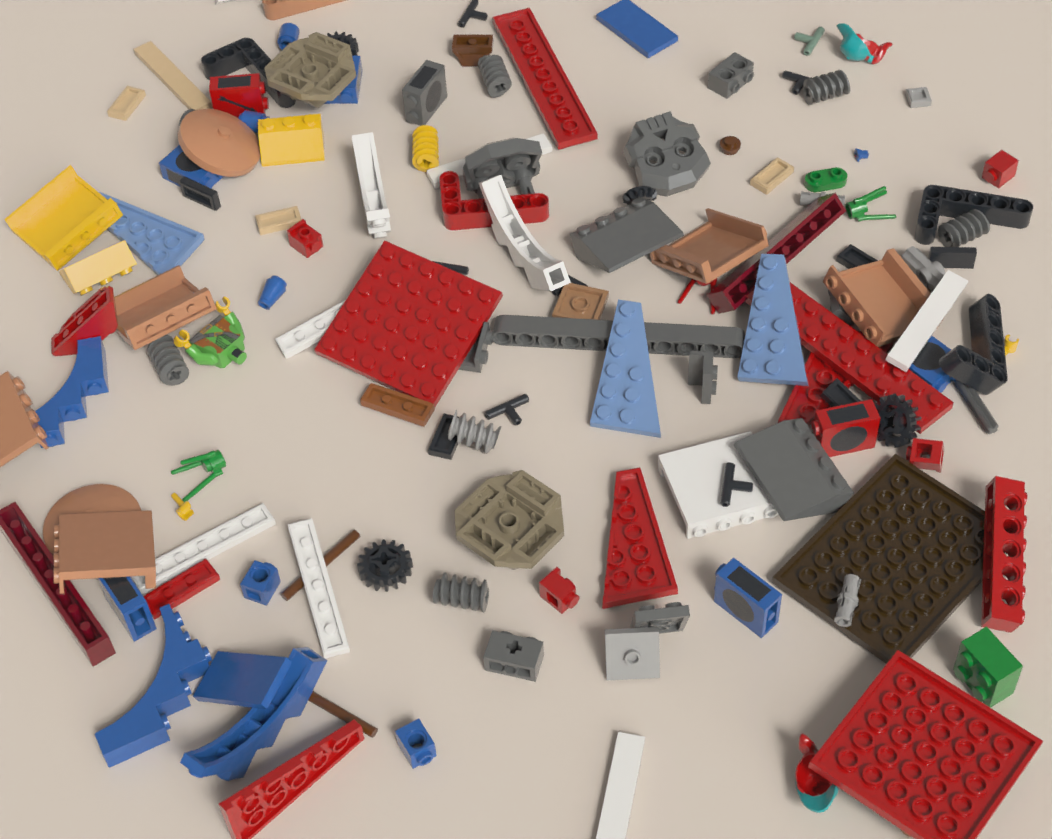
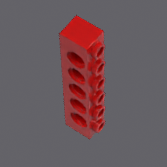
M995 476L986 485L981 627L987 626L990 629L1012 633L1025 620V610L1022 609V604L1026 593V588L1023 585L1026 562L1023 561V555L1027 545L1026 538H1024L1027 516L1024 515V506L1026 505L1028 495L1025 492V482Z

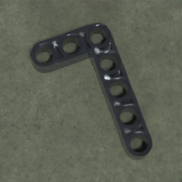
M251 38L239 39L207 53L201 58L204 75L208 80H210V77L229 75L245 67L251 74H260L261 81H265L266 92L280 107L290 108L296 103V100H292L289 96L268 86L265 66L272 60Z
M928 185L923 191L915 240L922 245L933 243L939 216L956 218L973 209L981 211L986 216L989 224L1023 229L1030 223L1033 204L1028 200L940 185Z
M986 294L969 307L972 351L962 345H957L939 359V365L944 373L985 395H989L1008 380L1001 307L999 301L992 294Z

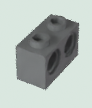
M734 52L709 72L708 89L728 99L731 95L737 93L742 86L752 80L754 76V62Z

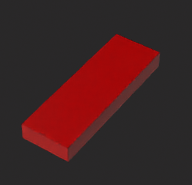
M204 559L143 597L155 620L162 616L160 607L170 604L171 609L177 607L218 582L220 576L209 561Z

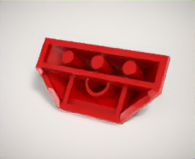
M101 287L62 325L59 333H56L51 338L52 355L77 354V340L101 336L103 341L109 334L115 332L118 322L113 287Z

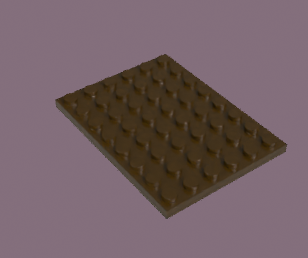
M895 453L772 577V583L887 664L897 650L912 658L983 581L985 511ZM854 574L861 579L857 593L859 601L857 607L854 608L851 625L842 627L834 622L838 609L837 598L838 594L842 591L845 575Z

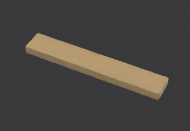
M151 41L134 49L135 55L188 109L212 108V102Z

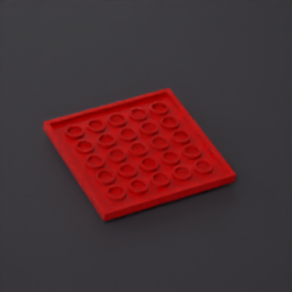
M384 240L314 351L316 354L392 390L433 403L436 407L482 332L484 322H488L503 294L497 289Z
M897 650L812 758L808 767L914 839H977L1033 759L1043 740Z

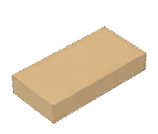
M126 86L108 109V117L127 121L145 98V90Z
M777 157L750 179V185L767 195L794 172V166Z
M298 206L255 215L260 235L289 229L301 221Z

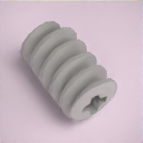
M456 410L448 430V440H452L457 435V443L460 444L466 439V446L470 447L475 442L476 450H479L484 445L485 453L487 454L491 449H494L501 426L496 431H493V423L484 428V420L481 419L476 425L474 416L466 421V413L457 418Z

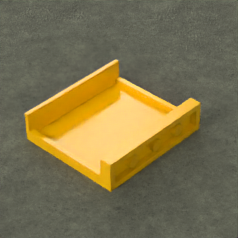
M69 165L4 220L15 235L58 271L120 219L123 214L114 200L111 198L107 200L79 177L73 167Z

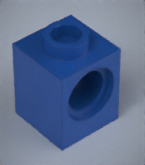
M254 560L240 583L244 598L267 606L281 583L278 569L271 563H261Z
M419 718L395 731L397 744L412 769L419 765H427L437 756L435 743ZM415 744H423L421 747L418 748L412 747Z

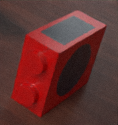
M259 73L210 77L209 92L214 110L226 112L237 118L245 110L266 114V109H269L268 97H264V94H266L265 81H261Z
M872 399L816 410L814 421L811 422L812 433L829 457L875 448L880 416Z

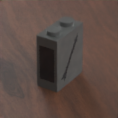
M426 60L402 89L405 119L407 122L419 126L426 125L447 98L444 65Z

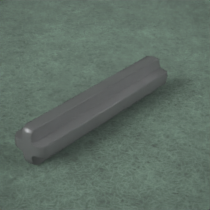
M956 380L955 386L987 434L997 432L999 425L977 391Z

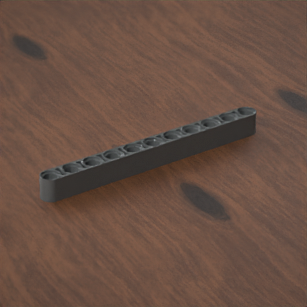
M499 315L495 318L493 341L502 346L606 351L613 320ZM644 322L649 354L689 356L690 351L713 352V357L739 358L742 356L745 331L739 327Z

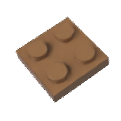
M573 283L563 286L552 317L600 320L609 298V291Z

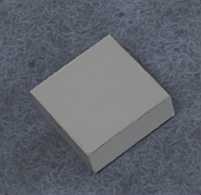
M927 87L906 89L905 95L910 108L931 106L932 100Z

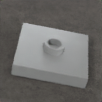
M658 627L605 629L607 681L660 678Z

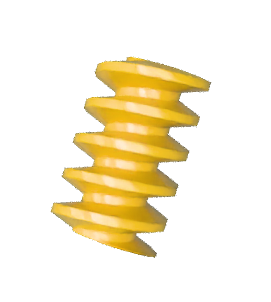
M421 125L412 134V163L416 169L423 172L439 166L438 131L432 126Z

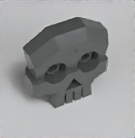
M671 111L636 122L630 133L628 143L623 150L629 167H634L639 186L654 188L657 190V195L666 197L694 188L711 164L706 151L698 142L700 135L694 124H688L672 116ZM650 160H654L656 163L652 164Z
M509 138L487 143L465 156L466 162L463 166V179L466 189L477 193L479 199L484 198L479 183L501 175L506 188L520 186L522 195L534 194L531 180L540 172L539 160L542 155V149L539 141Z

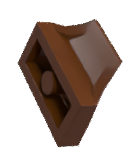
M453 35L452 52L457 56L462 67H478L479 59L492 53L493 35Z

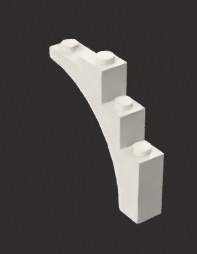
M373 132L352 135L369 236L374 235V238L387 237V233L391 232L390 215L384 195Z
M497 175L480 182L479 186L493 221L491 226L498 245L508 247L514 266L524 267L531 288L553 291L571 283L563 261L555 259L548 254L527 229L510 198L502 176Z

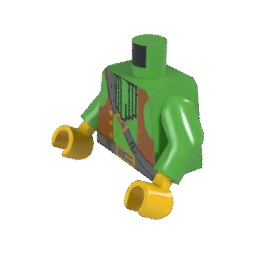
M225 296L222 298L226 305L225 307L220 306L218 301L215 303L216 311L223 313L224 317L221 315L216 317L190 340L189 333L185 330H180L179 332L180 337L184 340L179 339L178 336L174 338L175 346L185 347V352L199 365L225 368L232 361L240 365L247 358V354L244 352L245 346L243 341L245 335L242 325L234 312H230L228 309L230 301Z

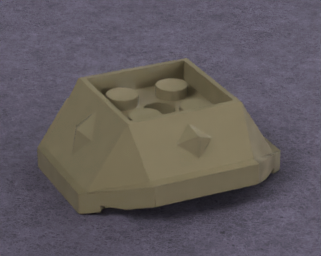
M318 32L310 34L308 38L289 43L265 66L269 87L289 96L292 100H299L316 108H320L327 101H333L356 77L350 45Z
M523 470L512 472L510 475H500L487 479L454 510L456 540L495 567H507L512 570L519 568L532 569L564 537L561 495Z

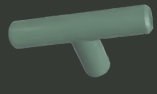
M818 27L813 36L799 32L795 33V40L808 43L803 50L806 56L812 53L824 34L825 29Z

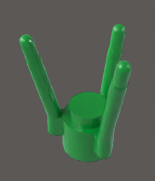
M883 186L853 201L846 202L845 207L848 217L850 219L856 218L858 222L864 220L895 219V214L865 215L868 212L867 202L886 195V187Z
M213 450L203 455L181 460L180 464L184 466L171 471V474L175 475L202 465L207 473L212 472L210 476L189 492L182 501H188L214 478L223 474L222 468L226 467V462L219 450Z

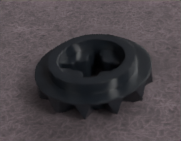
M649 186L631 188L623 194V203L630 205L637 198H644L652 202L657 199V190Z

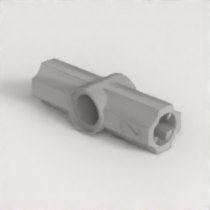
M914 246L909 247L901 256L923 285L932 292L946 274L941 263L938 261L931 262Z

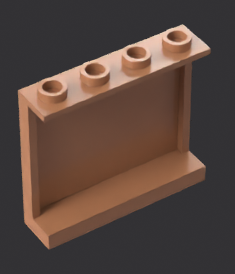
M707 208L705 209L708 218L707 223L669 246L665 245L649 254L652 264L708 284L768 247L767 232L763 225Z
M894 248L887 250L882 260L838 272L834 265H831L822 281L865 337L878 347L897 342L931 295Z
M180 265L115 296L118 322L115 332L134 350H137L217 308L209 289L204 287L199 290L185 278Z
M8 371L0 375V467L37 443L46 450L49 448L45 440L47 434L38 424L40 418L31 409L32 400L23 391L26 388L23 381L18 376L14 378Z
M152 510L59 515V525H54V584L59 583L60 594H64V580L145 576L146 589L156 588Z

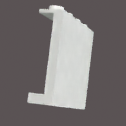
M751 431L658 455L659 474L661 477L665 476L687 527V539L702 537L711 532L725 531L730 527L741 524L747 525L756 520L773 518L779 515L734 447L736 441L752 435ZM731 462L735 464L733 480L752 482L753 491L732 490L730 506L723 507L720 504L725 464Z

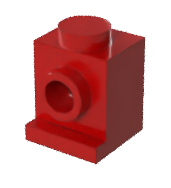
M304 219L287 230L290 246L306 258H309L323 247L321 234L307 225Z
M913 438L912 446L907 447L906 461H910L911 464L919 469L936 470V472L941 473L945 450L943 441ZM923 455H928L930 458H921V457H922Z
M558 567L553 569L539 582L540 597L561 614L568 608L575 607L580 599L576 594L574 583L568 578L564 579L561 576V569Z

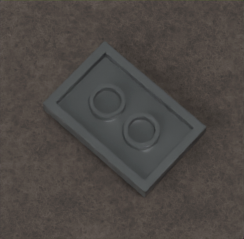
M672 602L666 604L665 608L655 609L654 605L639 607V611L634 612L630 628L658 627L659 634L683 631L690 617L689 605L682 606L681 602Z

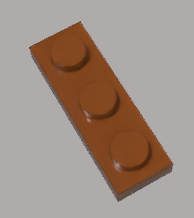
M373 383L369 385L360 399L361 406L425 427L435 411L433 403Z

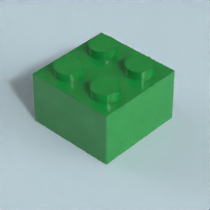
M986 626L961 641L953 670L956 677L961 682H965L972 690L974 697L991 708L1014 694L1023 665Z

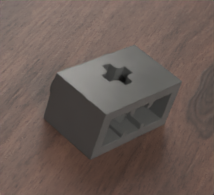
M492 630L483 657L485 671L536 682L544 657L543 641H539L534 637L525 638L513 635L507 631L498 632Z

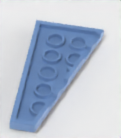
M99 192L107 200L110 198L114 200L123 214L108 230L120 241L125 240L128 248L157 275L178 265L181 267L205 240L203 233Z
M761 254L737 376L739 381L809 386L784 255Z
M618 299L590 427L661 438L642 305L639 302Z

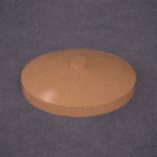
M199 109L187 114L179 126L178 141L183 152L196 165L211 173L227 177L242 176L251 172L260 159V145L257 136L248 125L231 114L214 109Z
M94 484L73 490L58 500L48 512L43 525L45 545L54 557V525H59V515L141 511L140 505L132 494L114 485Z

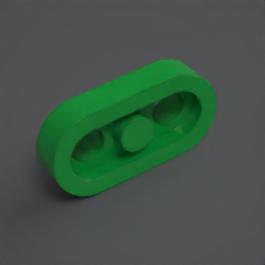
M839 167L812 171L806 174L804 186L811 192L839 189L846 185L848 175L844 169Z

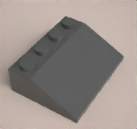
M637 198L626 207L616 208L613 213L595 219V222L589 225H582L576 229L577 231L570 234L576 258L608 273L684 236L683 231L654 202L644 198Z
M803 418L784 420L736 441L734 447L783 522L836 513L854 493Z

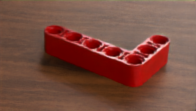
M453 171L442 173L440 175V189L445 228L455 231L492 227L493 221L485 199L461 200L458 174ZM534 193L510 196L524 224L540 223L549 218V198L545 194Z

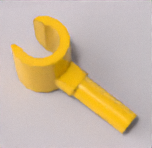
M1010 334L1006 335L1004 339L1005 356L1008 353H1014L1019 342L1018 338L1015 342L1009 341Z
M173 493L171 497L179 505L176 513L182 520L187 521L194 514V511L191 509L188 501H182L176 493Z

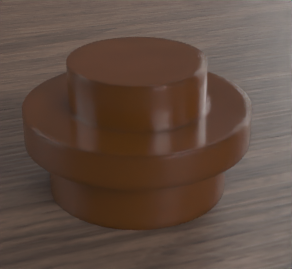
M726 136L721 139L720 148L726 155H735L741 148V141L737 137Z

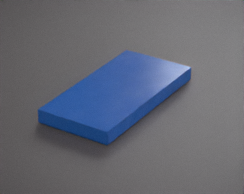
M621 0L596 14L597 21L646 58H650L678 42V35L630 0Z
M218 651L193 697L201 702L268 709L292 662L287 657Z

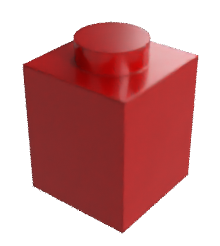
M1000 150L985 162L982 178L999 189L1016 175L1019 160Z

